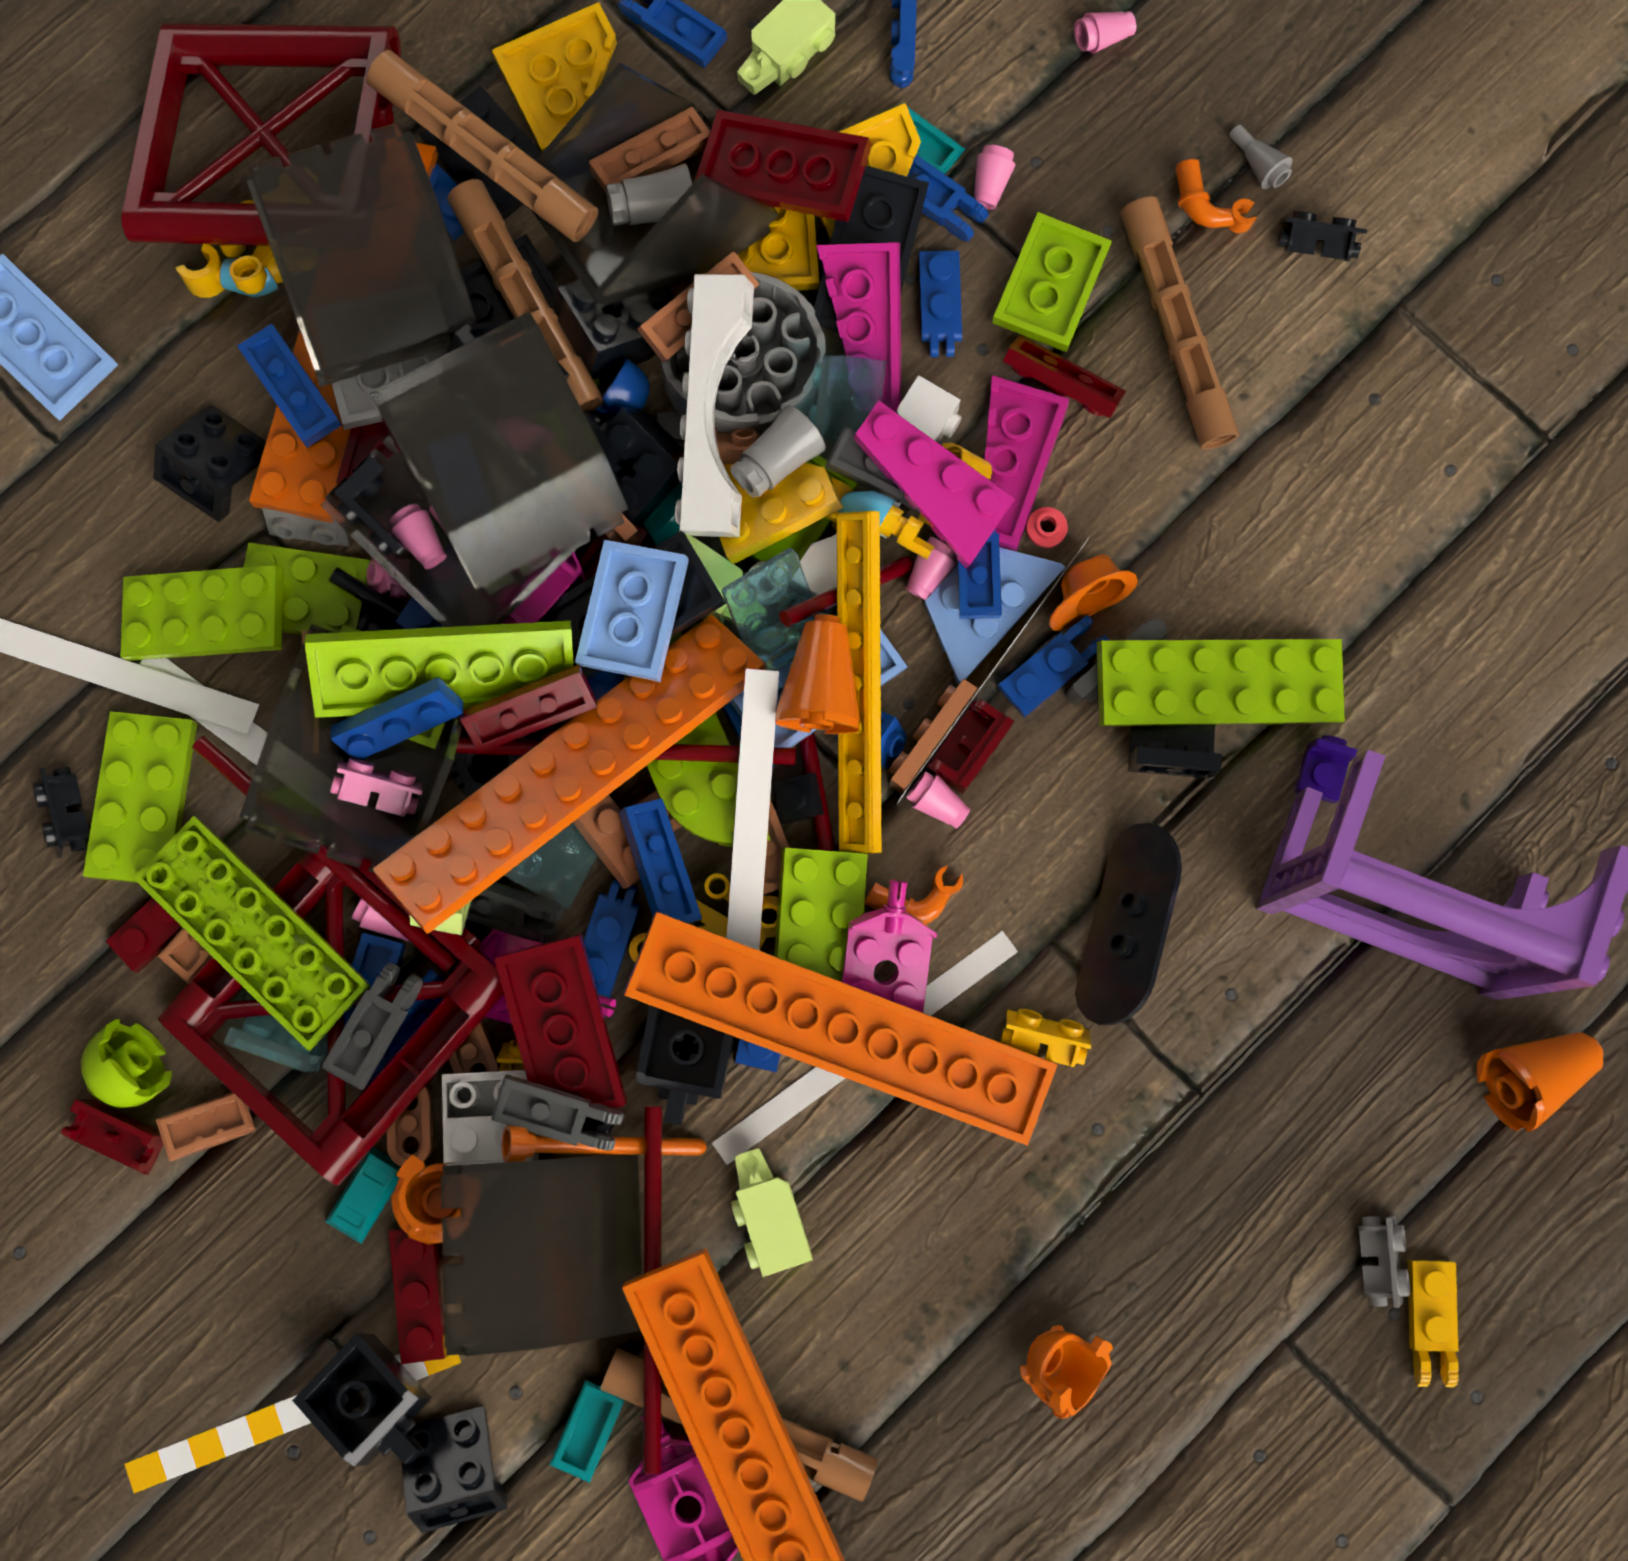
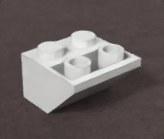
M525 1070L442 1074L444 1163L503 1160L501 1141L506 1124L493 1121L491 1118L504 1076L508 1074L527 1080ZM535 1153L533 1157H526V1159L539 1157V1153Z

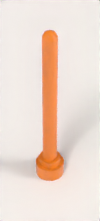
M506 1125L502 1134L501 1152L505 1162H524L526 1157H533L535 1153L644 1155V1137H613L616 1140L612 1151H607L580 1143L575 1146L542 1135H535V1133L529 1132L527 1128ZM662 1138V1155L700 1156L705 1153L707 1148L705 1141L700 1138Z

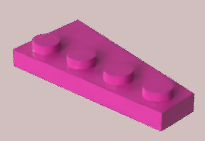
M900 243L816 245L819 258L823 263L827 279L825 281L829 296L832 298L837 318L836 323L846 352V362L859 411H872L878 401L891 410L897 411L902 402Z
M992 375L985 460L992 467L990 481L1015 498L996 526V533H999L1000 547L1017 552L1067 412L1069 398Z
M880 401L877 402L853 437L855 442L888 479H892L905 494L903 497L914 509L917 508L933 526L931 529L941 541L945 540L958 555L956 558L965 568L969 567L1015 498Z

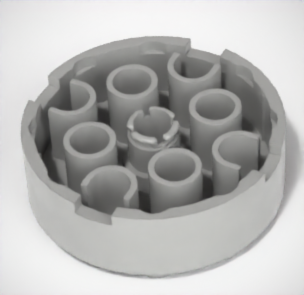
M751 272L760 284L754 289L752 328L736 346L725 366L718 385L714 409L717 432L732 433L736 429L751 428L756 433L762 435L785 406H793L804 415H807L820 393L826 347L824 332H822L815 316V310L796 289L769 275ZM685 346L664 363L661 361L662 378L666 394L681 417L687 414V398L683 395L682 381L684 373L689 372L690 356H687Z

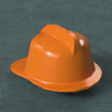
M1103 554L1072 566L1063 577L1061 589L1064 601L1055 609L1050 617L1049 625L1054 631L1067 630L1087 615L1091 617L1095 613L1119 603L1136 588L1138 583L1136 574L1130 571H1120L1110 557Z

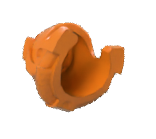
M415 1155L409 1157L396 1175L399 1179L394 1193L391 1194L392 1211L399 1226L408 1234L409 1238L428 1245L431 1243H443L457 1237L471 1224L469 1221L474 1207L479 1206L481 1196L480 1179L468 1178L458 1167L450 1164H432L425 1167V1163Z
M1061 1325L1052 1326L1050 1331L1039 1335L1030 1345L1027 1365L1020 1367V1375L1031 1386L1036 1396L1052 1408L1053 1414L1056 1417L1065 1419L1077 1414L1097 1392V1388L1112 1364L1110 1352L1114 1347L1100 1336H1095L1090 1344L1079 1336L1066 1332Z

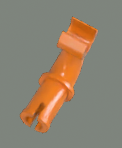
M1188 159L1177 164L1175 171L1180 192L1177 204L1197 225L1207 228L1228 227L1231 231L1240 234L1251 228L1257 217L1244 218L1241 214L1250 211L1254 205L1253 201L1243 198L1237 200L1231 208L1215 207L1209 202V194L1204 191L1199 160Z
M948 866L940 868L933 876V889L927 897L919 902L914 901L915 899L911 897L909 900L905 899L904 906L906 907V912L928 925L939 917L950 896L961 889L963 874L957 877L954 886H943L942 875ZM875 882L865 899V905L873 910L883 908V904H887L889 889Z

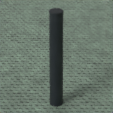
M338 567L329 579V582L394 622L404 610L402 606Z

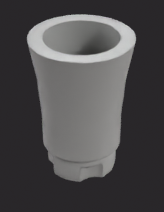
M686 163L661 172L622 179L621 183L606 185L608 209L613 226L626 223L632 226L654 222H695L696 220L693 186Z
M788 405L785 406L770 427L741 454V459L731 466V473L747 494L753 498L755 496L760 497L767 489L772 490L786 476L805 462L824 452L825 443L820 432L809 418L795 407Z

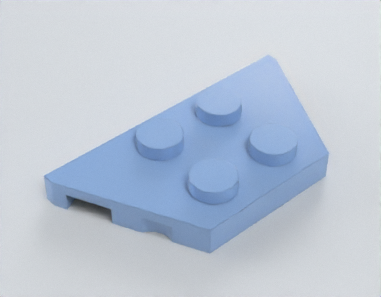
M999 547L1001 618L959 619L957 566L926 599L924 607L931 623L934 624L938 634L937 638L943 652L948 657L954 672L953 676L958 684L963 679L967 680L1063 573L1065 569L1063 564Z

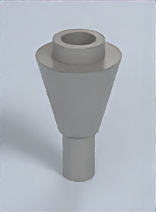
M1241 124L1233 128L1229 137L1244 151V155L1262 189L1278 188L1284 184L1292 173L1290 168L1293 159L1266 143L1256 140Z

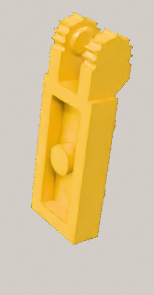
M1407 1260L1410 1280V1296H1408L1409 1349L1413 1350L1415 1382L1418 1387H1428L1431 1380V1360L1428 1351H1440V1375L1445 1387H1455L1459 1381V1365L1455 1353L1459 1352L1456 1262L1445 1260Z

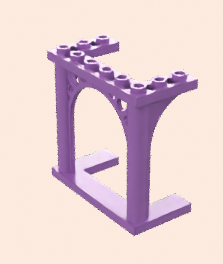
M1367 749L1354 758L1325 843L1304 854L1302 852L1323 793L1306 787L1296 794L1256 909L1271 915L1281 911L1287 912L1480 986L1479 994L1493 1000L1596 986L1597 982L1601 981L1606 975L1610 964V956L1607 955V950L1611 938L1617 935L1624 921V911L1621 910L1625 894L1628 893V847L1619 845L1601 851L1591 884L1579 894L1563 903L1545 908L1549 899V892L1545 891L1549 878L1532 872L1517 877L1512 895L1503 906L1353 850L1385 759L1384 755ZM1340 888L1450 931L1422 929L1328 893Z

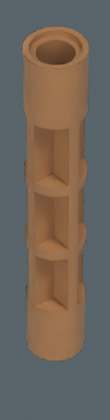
M383 51L375 58L366 77L367 84L571 241L578 242L589 232L598 216V208L393 51Z
M471 179L460 183L450 191L447 201L470 243L474 244L489 271L495 288L500 291L515 320H523L569 373V377L557 398L569 420L574 421L586 410L588 412L596 411L597 406L601 407L603 405V397L581 357L577 356L561 328L557 314L554 309L550 308L531 274L532 270L528 262L522 258L505 227V221L486 187L479 179Z
M1153 196L1137 199L1126 205L1120 212L1134 257L1139 260L1151 295L1150 303L1153 310L1157 312L1169 347L1167 351L1169 358L1174 362L1187 399L1185 404L1200 448L1202 450H1209L1221 447L1239 437L1240 433L1225 390L1221 388L1207 349L1209 344L1207 338L1202 334L1190 300L1191 293L1188 285L1184 283L1172 248L1173 241L1157 197Z
M617 1348L600 1390L643 1408L644 1358ZM661 1377V1416L682 1424ZM782 1418L808 1478L862 1502L871 1485L878 1458L843 1443H840V1445L836 1444L831 1438Z

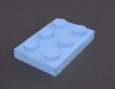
M604 540L575 663L582 667L660 682L689 558L684 554Z

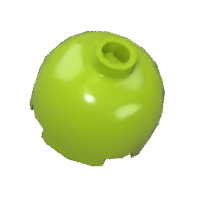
M115 1019L107 1024L89 1040L80 1061L82 1077L88 1091L100 1101L116 1108L137 1107L151 1100L169 1086L172 1070L165 1071V1066L159 1056L165 1055L166 1051L151 1032L138 1023L131 1027L120 1024V1019Z

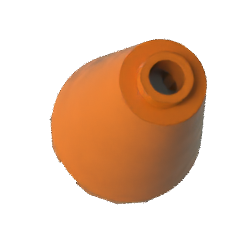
M818 614L814 616V621L805 623L775 711L776 725L808 733L811 732V729L825 730L824 734L832 735L858 732L860 716L848 627L840 623L839 617Z
M1575 1032L1493 1049L1483 1054L1478 1060L1476 1075L1478 1083L1486 1082L1490 1094L1484 1096L1498 1119L1515 1131L1524 1128L1527 1129L1526 1132H1531L1540 1127L1602 1069L1604 1053L1596 1039L1583 1032Z

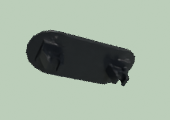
M1153 823L1134 824L1124 830L1113 843L1108 857L1075 989L1077 1007L1087 1020L1098 1025H1115L1130 1019L1142 1009L1155 985L1181 880L1182 865L1181 853L1175 839L1163 827Z

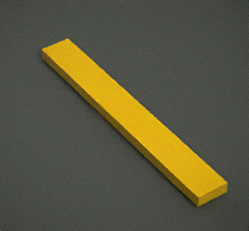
M880 512L836 513L837 617L840 618L841 624L848 627L860 716L857 733L838 734L839 851L882 852Z

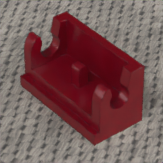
M981 699L978 702L973 701L959 723L926 766V769L934 775L938 774L945 783L963 795L1006 736L1014 720Z
M75 1099L70 1111L76 1114V1118L71 1126L62 1128L61 1134L142 1174L149 1175L164 1145L159 1130L93 1099Z

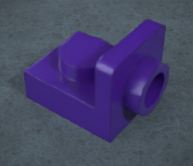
M1323 735L1321 739L1316 738L1306 746L1294 792L1298 793L1304 788L1309 787L1323 793L1321 800L1333 804L1339 802L1349 762L1356 757L1357 749L1346 746L1347 741L1330 735Z

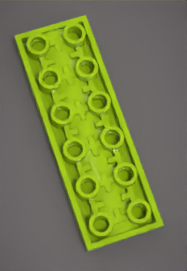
M195 816L133 878L308 1051H311L342 1015L359 1000L366 989L368 990L371 987L369 982L207 825Z

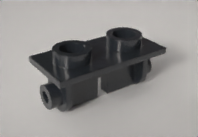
M1293 211L1292 218L1285 217L1280 219V223L1289 224L1288 230H1281L1278 238V247H1284L1285 252L1314 255L1316 241L1319 240L1323 241L1321 257L1349 261L1350 258L1357 259L1360 254L1361 242H1355L1356 235L1367 233V229L1356 228L1357 220L1333 217L1332 224L1316 222L1317 214Z
M44 767L40 768L39 782L32 783L36 805L38 808L45 806L49 821L42 823L46 847H55L57 858H62L63 847L70 846L71 852L86 850L90 834L84 810L67 813L66 807L82 804L76 774H71L70 767H63L53 770V777H47Z

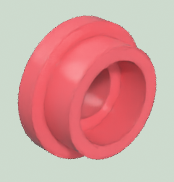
M1042 507L1030 515L1026 531L1029 539L1035 545L1042 548H1052L1064 540L1068 531V524L1065 516L1059 510L1051 507ZM1050 521L1054 524L1055 530L1045 532L1042 530L1040 523Z

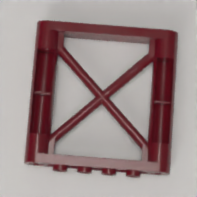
M163 24L159 30L122 209V227L126 238L130 242L365 249L370 239L375 204H378L381 200V185L379 182L381 169L387 164L386 140L388 131H392L394 124L393 104L367 84L366 77L372 62L383 51L391 50L401 57V43L397 29L394 26ZM216 66L333 69L263 122ZM202 74L251 133L174 193H164L187 75ZM351 76L364 77L343 197H327L278 140L276 135ZM263 146L313 205L191 201Z
M331 823L319 838L409 914L373 871V868L384 861L386 857L375 848H372L368 853L349 835ZM307 850L276 884L273 890L303 919L320 899L326 895V941L344 958L343 888L346 884ZM465 927L462 936L432 930L430 934L462 962L447 980L422 982V989L415 1001L443 998L442 1001L347 1110L345 1081L327 1071L328 1116L314 1132L212 1037L228 1019L271 1015L256 999L230 1002L243 986L213 957L210 958L160 1014L158 1021L317 1173L332 1184L339 1186L503 997L504 993L496 964L478 949L483 944L479 938ZM394 985L391 992L384 999L392 1003L403 985ZM362 996L359 998V1000H358L352 1007H357V1005H358L359 1001L361 1000ZM345 1014L327 1033V1056L345 1027Z

